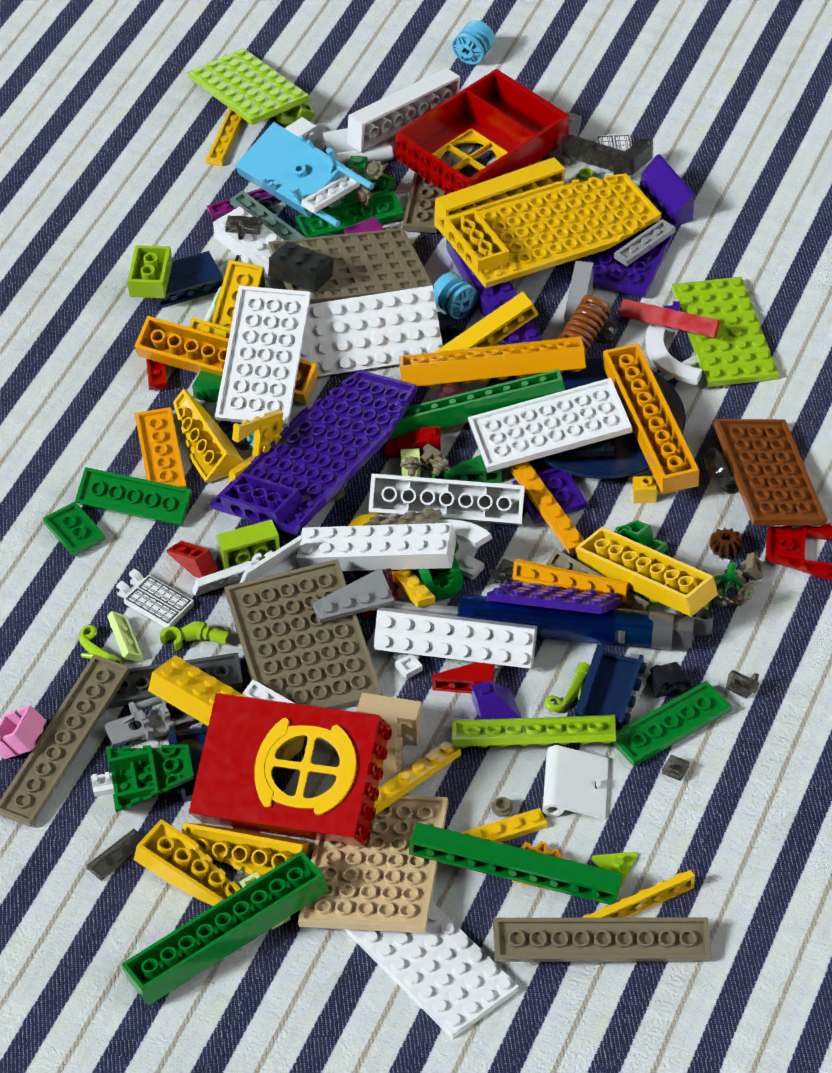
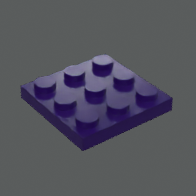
M556 468L537 473L565 514L587 508V502L570 474ZM517 480L512 481V485H520ZM524 491L523 505L533 523L544 522V518Z

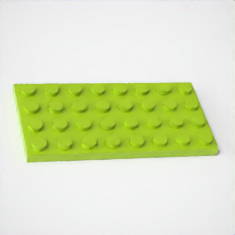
M244 48L238 49L229 55H223L217 60L209 61L207 64L195 67L187 72L188 77L251 125L310 101L309 95Z
M742 277L672 284L675 300L680 301V311L721 321L716 339L687 332L695 355H697L707 387L778 380L779 373Z

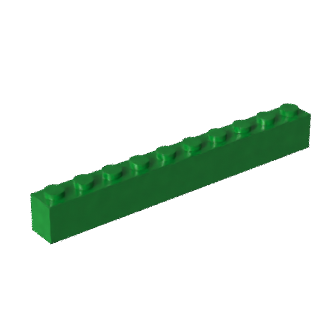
M557 369L409 406L388 441L420 427H451L452 425L469 422L468 417L565 391L560 370Z
M416 822L410 840L409 855L608 905L616 903L623 875L613 870H606L593 865H586Z

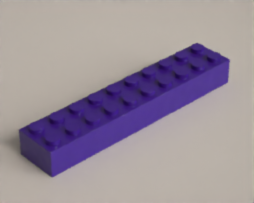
M446 239V250L462 279L478 291L476 305L483 317H486L518 295L510 281L485 288ZM530 320L498 342V345L542 341L543 339L533 321Z

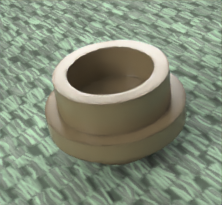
M499 797L492 804L493 813L500 817L508 816L513 810L512 803L506 797Z

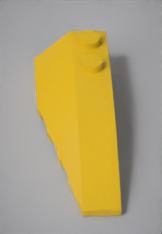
M183 389L173 404L178 420L182 422L181 430L187 438L185 443L187 448H190L191 454L189 456L206 483L229 476V471L239 465L243 459L210 414L186 389Z
M162 819L136 846L134 861L169 884L209 905L214 906L241 889L235 882H231L226 877V873L212 862L213 859L208 854L205 855L199 849V845L194 840Z
M183 822L182 833L194 840L204 854H208L215 860L229 864L233 868L250 875L257 872L261 877L301 851L306 856L308 855V841L233 828Z

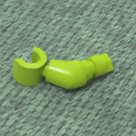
M193 621L180 628V630L177 627L169 626L160 633L162 644H166L167 641L174 639L173 643L176 652L181 649L183 640L189 642L210 639L211 642L225 645L229 637V632L218 628L212 629L207 623L201 621Z

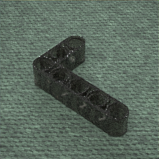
M565 135L562 137V155L618 174L626 173L629 176L636 173L653 158V141L643 138L626 151H622L578 136Z

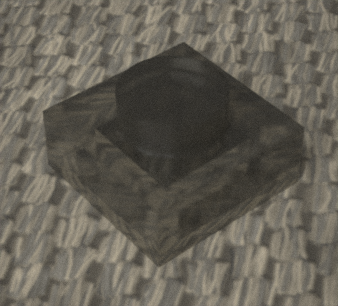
M670 755L662 768V774L681 781L689 768L690 762Z

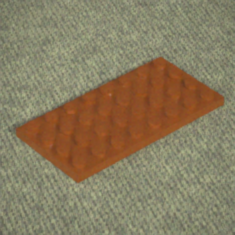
M785 419L714 420V428L752 525L797 526L826 524L827 518Z

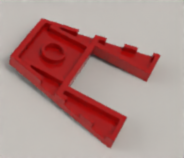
M831 523L821 525L820 527H811L810 525H803L802 528H792V525L768 527L765 560L832 581V563L805 560L806 537L832 540Z

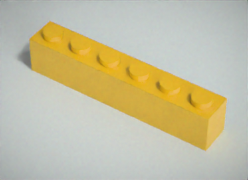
M522 291L435 352L494 346L539 314L533 303Z

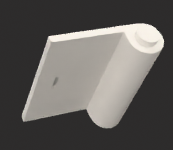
M348 128L323 132L326 148H332L338 161L347 168L351 155L367 156L368 164L373 160L376 162L391 161L396 156L395 147L388 144L387 140L363 152H359L347 144Z
M301 535L275 552L271 550L266 553L264 559L244 571L240 583L299 569L300 566L296 559V552L303 539Z
M560 745L549 747L546 753L543 813L550 817H558L564 810L605 819L609 758Z

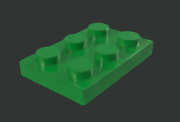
M75 501L43 518L45 526L73 557L105 540V534Z

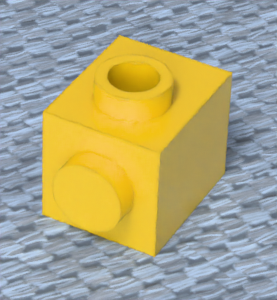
M654 476L633 477V502L656 503L657 495H660V489Z

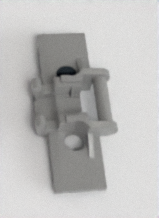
M156 696L137 703H128L132 715L104 723L103 726L112 745L116 746L139 738L151 740L170 734L171 727H175L176 730L177 726L197 721V719ZM161 704L157 714L146 716L144 710L142 711V709ZM170 713H176L178 716L170 718Z

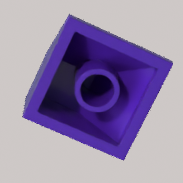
M493 681L471 685L472 702L479 720L522 718L510 688Z

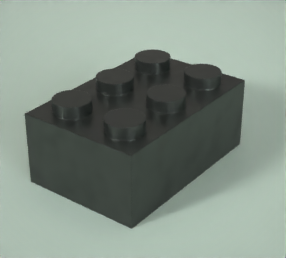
M287 241L269 257L268 276L315 293L333 276L334 258Z

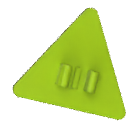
M625 852L593 855L591 860L598 868L622 873L621 888L637 858V853Z

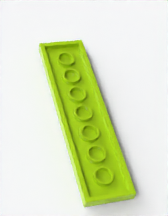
M615 715L455 720L452 726V747L466 748L468 746L487 747L490 745H498L500 747L508 745L527 746L529 744L549 745L551 743L567 745L570 743L589 744L591 742L610 743L611 741H616Z

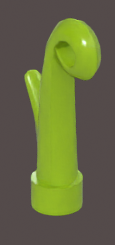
M86 625L80 630L79 641L85 650L89 652L81 653L80 656L82 658L91 659L95 654L121 664V660L115 655L107 653L89 641L97 634L95 626Z
M579 663L575 670L576 674L563 701L554 695L548 696L545 699V706L549 711H564L577 696L579 700L590 667L588 663Z

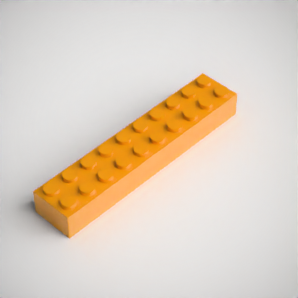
M147 316L134 348L137 355L142 358L198 374L200 371H205L222 376L229 339ZM300 359L293 401L307 405L319 375L317 363Z
M581 336L399 356L401 381L424 387H433L435 384L452 385L454 382L470 383L472 380L489 381L490 378L507 379L509 376L525 377L527 374L537 375L557 369L560 370V373L563 370L581 371L582 368H586L584 345Z
M636 343L603 351V368L607 377L612 379L632 426L633 433L661 493L666 494L699 486V469L639 344Z

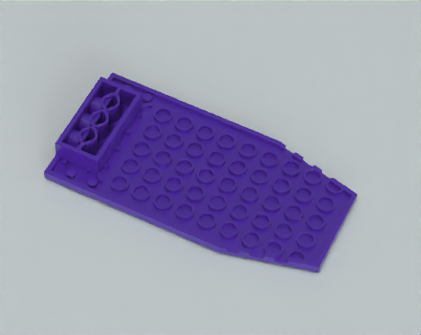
M357 371L342 382L343 386L330 390L326 398L323 400L319 398L314 402L315 405L313 407L303 409L289 423L288 427L282 430L279 434L282 438L276 445L272 441L270 443V450L267 453L261 452L251 461V464L210 502L212 509L256 523L272 519L276 529L297 535L388 441L417 393V386L367 371Z

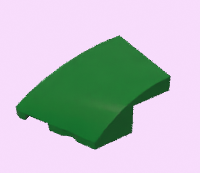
M636 520L615 528V533L662 554L669 550L668 543L653 538L652 528L649 524Z

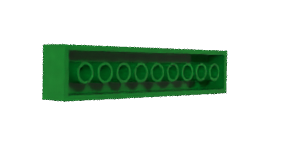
M303 851L297 853L123 962L121 965L127 980L148 1006L328 893L329 889L325 877Z

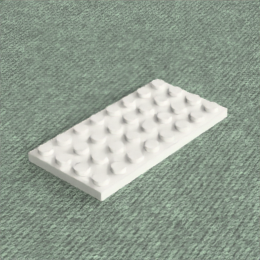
M433 285L310 304L300 359L317 363L318 377L398 365L400 364L399 356L437 351L443 345Z
M239 286L216 407V420L242 423L243 420L248 419L251 421L256 416L263 417L265 413L278 409L284 412L282 427H288L311 299L310 292Z
M611 378L468 417L487 473L632 433V426Z
M432 901L426 933L344 929L452 1039L519 992V986Z

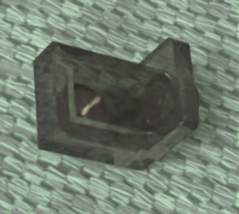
M503 558L496 570L490 568L489 574L492 577V581L497 585H505V583L514 581L512 579L514 562Z
M732 669L728 674L725 689L747 699L758 690L759 674L754 673L749 678Z

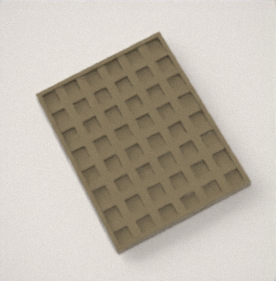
M404 228L268 242V250L271 255L289 241L334 258L333 276L315 293L284 282L287 290L310 292V304L433 285Z

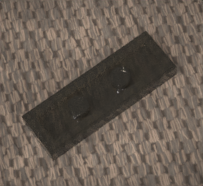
M132 829L87 864V869L102 881L135 855L136 846L144 836L137 830Z

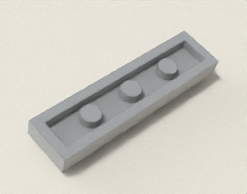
M663 219L617 250L614 253V259L625 266L630 265L675 233V227Z

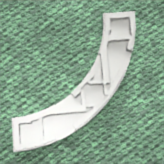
M648 326L645 343L647 355L651 362L664 374H670L678 381L697 385L702 376V369L685 365L672 357L664 345L666 329Z
M450 519L438 520L436 522L452 523L459 540L465 541L475 548L492 539L491 533L470 522Z

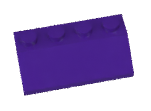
M660 154L656 155L641 173L640 187L642 191L647 193L650 200L657 205L659 211H662L667 220L672 224L679 226L693 221L694 193Z

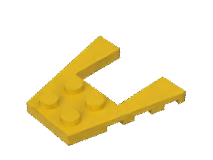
M277 409L265 413L263 417L256 416L251 421L248 419L243 420L242 424L234 423L232 440L240 442L254 432L252 456L229 471L228 484L235 480L261 452L267 453L270 450V443L272 441L276 445L282 438L279 434L282 432L284 412Z

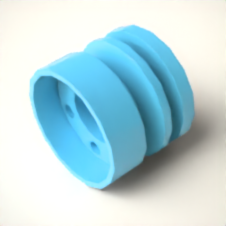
M478 20L469 21L452 42L453 51L461 61L471 65L478 64L495 44V35L487 24Z
M455 272L443 274L433 285L436 305L454 319H461L468 315L477 303V289Z

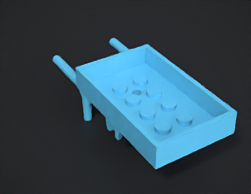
M275 122L234 165L242 177L310 218L313 212L301 206L302 200L344 175L349 176L370 190L374 187V183L339 162L332 148H327L326 154L316 148L310 140L306 141L302 135L300 137L296 136ZM319 210L314 213L333 226H340V221L326 212Z

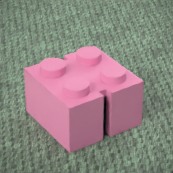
M31 705L20 708L18 711L15 710L4 714L0 722V756L4 759L16 757L19 754L28 753L33 750L35 741L43 732V727L47 720Z

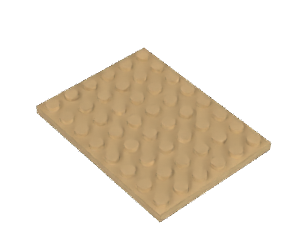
M402 796L384 810L375 814L374 820L370 823L371 836L370 840L366 842V847L315 840L311 861L323 873L329 892L300 910L299 927L426 933L438 862L409 855L410 840L416 822L444 829L449 803L448 797Z

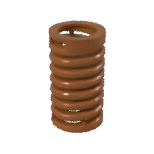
M584 295L558 339L581 336L586 355L587 350L591 347L590 345L593 344L597 334L601 331L600 328L607 321V316L612 313L610 307L595 296ZM590 304L597 305V306H599L600 308H602V310L599 309L598 307L593 306V305H590Z

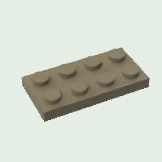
M427 508L419 513L409 511L399 516L398 513H394L386 518L375 516L370 518V521L363 524V526L436 523L442 517L441 509L433 510V508Z

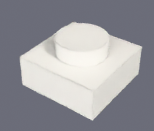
M468 555L460 563L459 567L462 575L474 580L484 569V563Z
M409 654L395 662V667L405 679L423 671L422 664L413 654Z

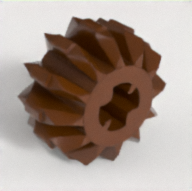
M724 527L723 530L717 529L715 533H712L710 549L713 555H718L719 558L726 557L728 559L730 556L735 558L742 549L743 540L739 531L734 532L733 528L726 530Z

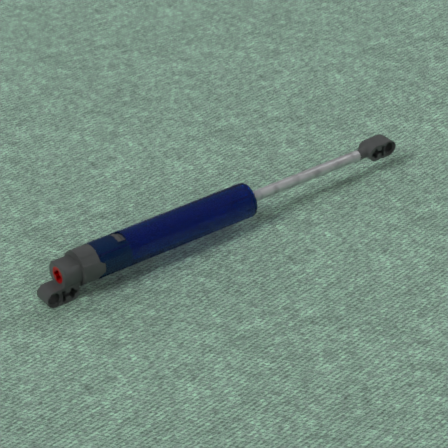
M468 594L460 596L458 606L431 604L417 608L413 602L394 601L393 605L383 607L537 626L536 638L666 650H672V646L692 648L693 635L711 634L714 621V613L708 609H700L692 617L676 611L675 614L626 608H614L603 614L487 601V596Z

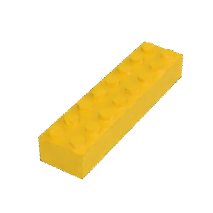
M553 157L435 198V219L548 184L564 181L565 168Z
M604 527L599 528L575 548L578 560L583 565L606 578L629 582V589L690 617L718 595L714 576Z
M176 655L152 672L148 689L149 692L207 726L209 725L216 693L247 697ZM305 736L293 738L283 744L276 753V759L288 761L302 750Z

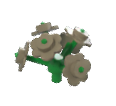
M729 562L728 570H725L723 575L714 576V580L722 579L716 585L718 595L713 598L715 604L722 607L730 604L737 606L746 604L747 600L752 598L756 584L754 582L745 583V578L742 576L743 572L736 570L737 563ZM724 584L725 586H724V589H723V591H722L720 588H721V586ZM733 587L737 595L729 600L725 596L728 588Z

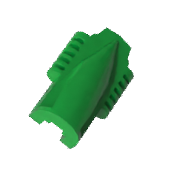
M457 540L454 553H456L459 549V544ZM455 555L452 568L417 569L423 584L435 596V599L451 598L462 588L463 576Z

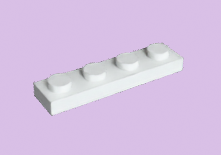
M344 175L304 198L301 206L316 213L360 187V183Z

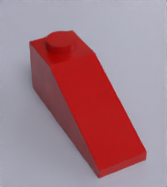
M440 426L420 427L389 440L385 443V458L401 457V449L419 448L420 456H422L423 447L427 444L441 451Z
M180 541L166 550L167 554L195 577L201 578L218 570L209 549Z
M471 663L433 674L432 690L472 694L471 685L487 681L494 682L495 664Z

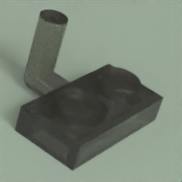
M228 215L225 231L237 233L238 239L243 240L246 233H261L263 218Z

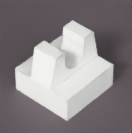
M105 772V774H93L91 776L94 797L114 794L111 773Z

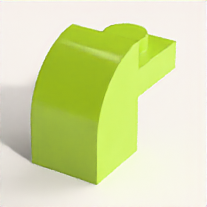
M305 102L275 116L278 122L285 124L287 127L301 117L310 122L315 112L310 104Z

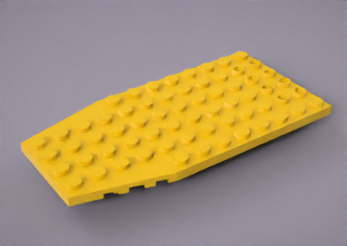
M624 173L604 176V179L591 177L588 181L575 179L572 180V183H564V181L555 182L435 219V225L483 286L488 288L610 249L660 220L661 213L631 178Z

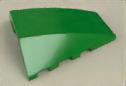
M188 744L161 745L159 748H152L151 745H143V748L122 746L120 749L106 746L107 759L114 787L113 799L116 813L195 779Z

